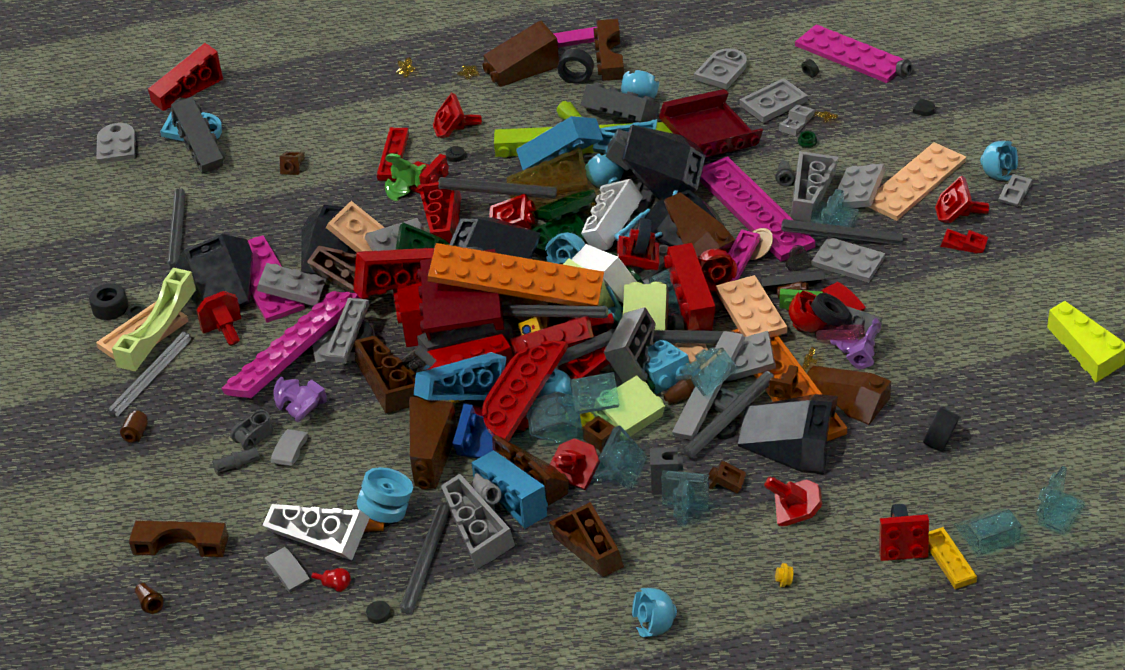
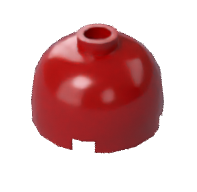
M709 249L698 256L710 291H716V285L730 282L732 278L735 279L737 265L735 260L726 251Z
M802 291L800 294L798 292L789 305V316L797 330L817 332L826 326L827 323L822 321L813 312L811 304L816 295L808 291Z

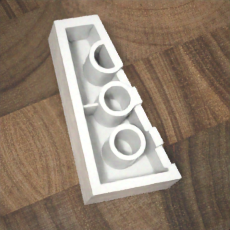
M631 179L600 187L601 195H597L595 199L597 205L592 207L590 211L592 216L587 218L581 233L590 246L603 251L610 249L616 239L614 235L622 230L624 225L630 220L633 211L638 208V204L643 196Z
M272 504L263 526L278 535L352 560L370 517L361 510L354 509L351 511L338 508L321 509L320 507L305 508Z

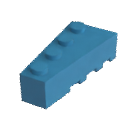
M571 116L516 150L523 171L536 173L550 164L602 141L603 137L596 118Z
M490 352L418 372L415 378L414 395L426 400H485L505 369L506 357Z
M494 450L471 462L473 477L478 473L500 489L501 499L499 503L524 529L547 516L548 503L543 484Z

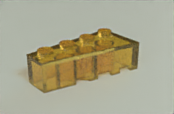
M578 147L571 152L561 154L554 159L544 161L537 166L508 176L506 183L557 188V194L587 189L588 183L582 148ZM508 195L509 199L517 197L515 195Z

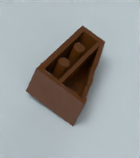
M318 246L307 261L311 269L343 290L355 293L353 289L356 253L354 255L345 253L342 250Z
M591 502L549 522L554 538L602 577L624 567L616 544Z

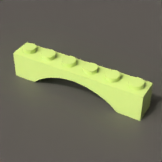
M173 268L164 279L158 300L147 320L134 332L124 334L119 338L112 348L118 368L136 372L196 291L191 271Z

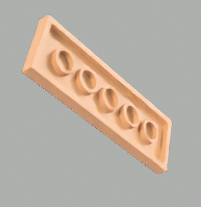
M933 142L878 188L873 203L869 208L897 221L964 164L966 156Z

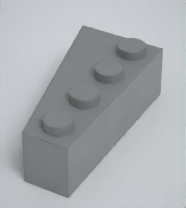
M799 151L790 215L792 219L811 221L836 173L839 157Z
M461 474L441 485L447 505L476 569L491 562L515 546L510 528Z

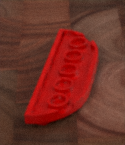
M556 340L543 341L539 346L522 349L509 361L483 403L482 415L484 423L492 436L497 435L509 442L568 349L567 342Z

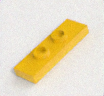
M944 527L929 531L928 550L954 589L976 583V574Z

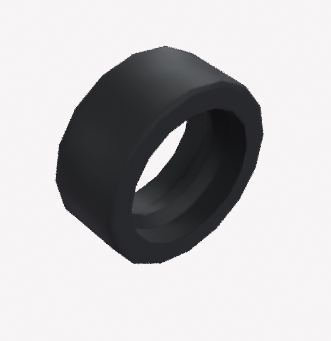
M581 49L566 50L559 60L558 74L567 83L584 84L592 75L594 61L586 51ZM568 61H578L586 67V71L582 73L572 72L566 67L565 63Z

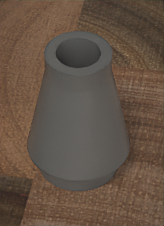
M787 161L779 163L775 176L776 181L782 186H789L795 180V173Z

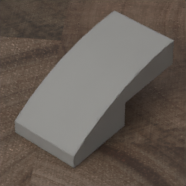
M796 105L789 110L788 118L779 124V131L796 136L812 118L814 109Z
M1013 174L1009 183L1005 184L998 201L1018 207L1031 187L1032 179Z
M287 429L273 451L271 463L292 466L300 455V448L308 439V432Z
M286 547L270 554L264 559L274 575L279 577L288 592L310 580L304 569Z

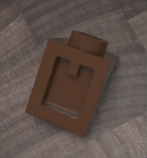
M286 151L280 155V174L299 175V163L305 160V152Z
M789 365L787 372L782 374L781 379L770 378V396L783 399L792 398L798 384V366Z
M722 460L717 467L713 466L707 477L710 479L708 488L713 489L718 483L738 493L742 488L746 472Z

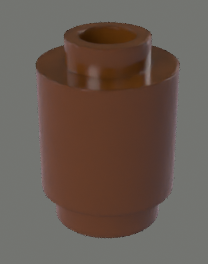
M133 411L127 416L120 430V435L125 441L130 443L140 441L148 425L146 414L141 411Z

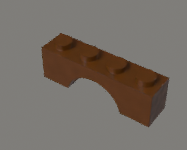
M618 19L596 20L597 28H593L594 39H598L595 40V51H599L596 52V61L600 63L597 64L598 75H602V81L621 80L624 75L623 56L610 50L620 44Z
M135 520L129 544L133 555L155 556L162 548L169 544L185 542L195 546L199 551L200 557H223L229 536L225 523Z

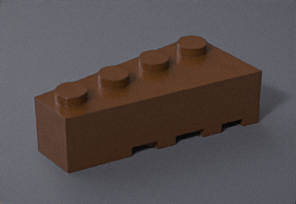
M376 336L355 340V361L385 413L409 408L410 397L421 398L414 395L416 373L403 366V361L398 357H394L391 354V350Z

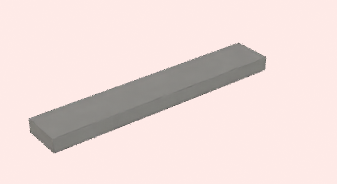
M723 331L672 431L673 436L693 440L696 437L745 340L743 334Z

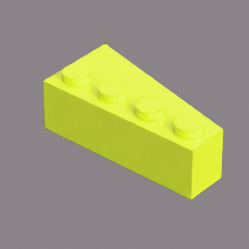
M1066 301L1049 310L1047 328L1061 344L1065 345L1069 353L1080 362L1081 367L1092 376L1091 378L1095 383L1125 365V342Z

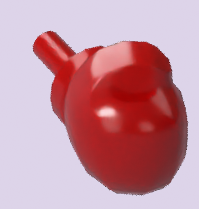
M343 568L326 570L324 574L312 573L311 575L313 579L321 580L323 586L334 588L337 592L344 591L351 581L349 572Z

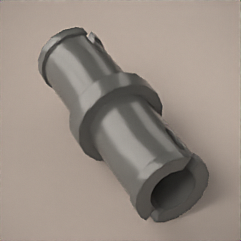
M256 447L240 453L233 452L231 456L213 460L212 463L215 473L219 474L236 468V470L240 469L242 465L259 461L260 459Z

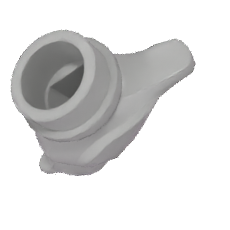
M476 473L472 480V486L495 512L494 504L501 499V491L494 483Z

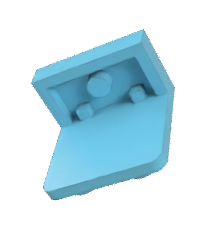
M659 340L648 348L647 356H650V363L646 364L645 372L648 373L649 378L654 382V392L656 394L674 386L682 378L686 379L692 376L688 354L666 340Z

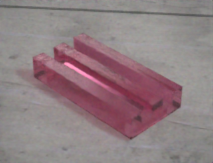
M826 325L816 332L817 340H856L857 337L865 333L864 325H842L839 327Z

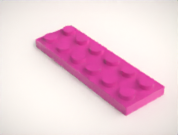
M817 24L795 41L796 47L885 83H888L897 75L896 65L899 61L903 60L898 56Z
M263 235L248 240L253 253L250 294L266 323L305 310L304 303L257 291L266 263L279 266L281 264Z

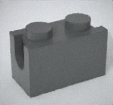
M650 448L652 495L679 494V486H684L683 472H678V470H683V457L678 456V448Z

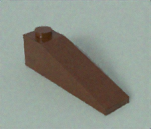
M681 192L664 200L670 218L677 227L676 233L678 238H681L683 244H693L697 258L709 249H721L727 253L730 251L735 239L722 223Z
M812 366L807 372V375L823 395L838 396L837 406L847 416L868 425L878 415L891 396V381L873 373Z
M497 435L492 437L494 451L545 486L548 506L568 494L569 480L564 473H560L554 466Z

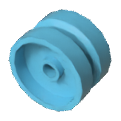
M378 467L368 470L365 473L361 486L362 489L357 499L358 509L370 517V519L378 522H399L404 518L413 490L412 481L401 472L390 468Z

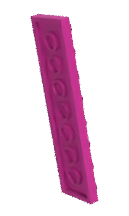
M728 156L703 166L700 182L750 232L759 228L770 230L773 242L769 251L781 262L815 248V240L809 234L781 230L783 219H793Z
M332 291L328 293L326 298L314 305L307 315L300 317L294 326L286 329L285 334L279 339L272 341L271 346L265 351L258 353L256 359L243 366L241 372L229 378L227 384L221 388L223 393L228 396L252 398L338 323L348 298L360 299L356 293Z

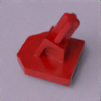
M451 92L436 112L433 128L437 137L446 138L451 135L454 129H464V125H480L482 117L481 115H464L456 94Z
M961 175L940 194L935 209L939 221L952 223L960 215L969 216L970 212L987 214L989 212V204L972 201L966 178Z
M222 291L204 298L197 308L202 333L218 329L219 332L222 331L228 345L237 344L240 339L233 327V322L242 318L236 295Z
M574 438L559 444L550 465L554 466L560 473H564L570 485L586 490L597 470L600 459L594 445Z
M768 477L764 483L765 488L775 493L778 526H788L813 518L822 507L821 488L810 480L806 479L796 483L789 481L787 484H784L774 477Z

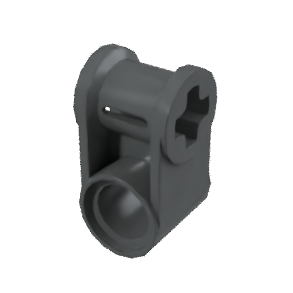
M265 410L254 412L247 419L233 427L230 438L242 444L244 450L252 449L273 432L269 413Z

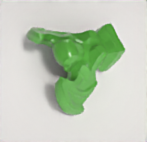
M388 154L386 161L393 164L391 174L392 178L397 180L393 183L390 179H387L385 183L387 196L394 201H399V197L405 196L411 191L410 186L415 184L418 187L420 185L419 175L426 169L427 165L417 166L400 158L401 156L398 154Z

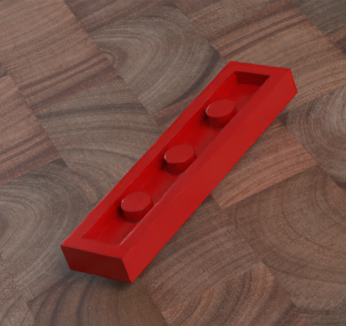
M389 128L377 171V181L397 180L392 178L391 167L393 164L386 161V156L393 153L400 155V158L403 159L409 136L408 128Z
M585 316L511 338V344L515 356L522 349L539 346L543 341L567 342V345L592 339L594 336L590 318Z

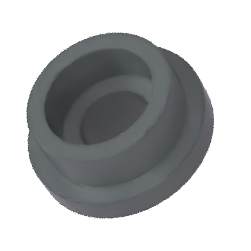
M903 59L897 63V75L906 78L912 73L913 67L910 60Z

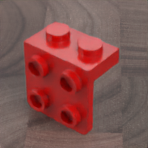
M439 154L430 165L419 161L413 163L417 166L427 165L426 169L419 175L420 185L439 182L440 177L445 178L449 174L447 156ZM415 184L410 186L411 191L420 193L419 187H416Z

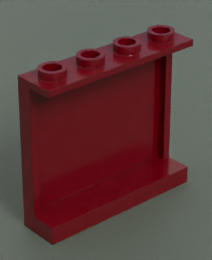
M725 89L663 102L659 118L673 134L682 135L696 143L705 154V157L756 146L760 142L763 133L762 128L751 130L728 106L726 100L729 93Z
M495 249L484 250L486 252L496 253ZM432 259L420 260L421 269H417V274L422 286H418V291L423 303H419L420 314L424 318V320L420 321L422 333H426L428 341H431L432 332L494 323L496 331L504 330L501 294L429 282L428 274Z

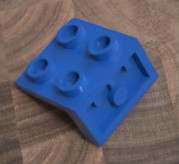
M464 404L453 445L457 455L480 458L493 451V436L488 432L483 416L475 413L473 405Z

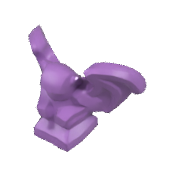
M874 318L865 337L860 340L855 336L842 335L832 338L830 343L836 345L843 353H849L846 358L855 368L864 369L874 364L872 358L875 354L874 340L876 334L881 330V323L879 319Z
M280 377L274 387V400L277 408L282 410L283 404L286 401H291L286 410L291 417L295 418L297 423L311 410L317 408L318 404L327 402L325 389L313 380H310L307 386H299V380L297 379L284 381V378Z

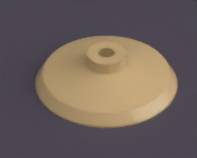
M759 228L753 231L760 234L761 239L750 260L759 259L770 250L773 242L770 230Z

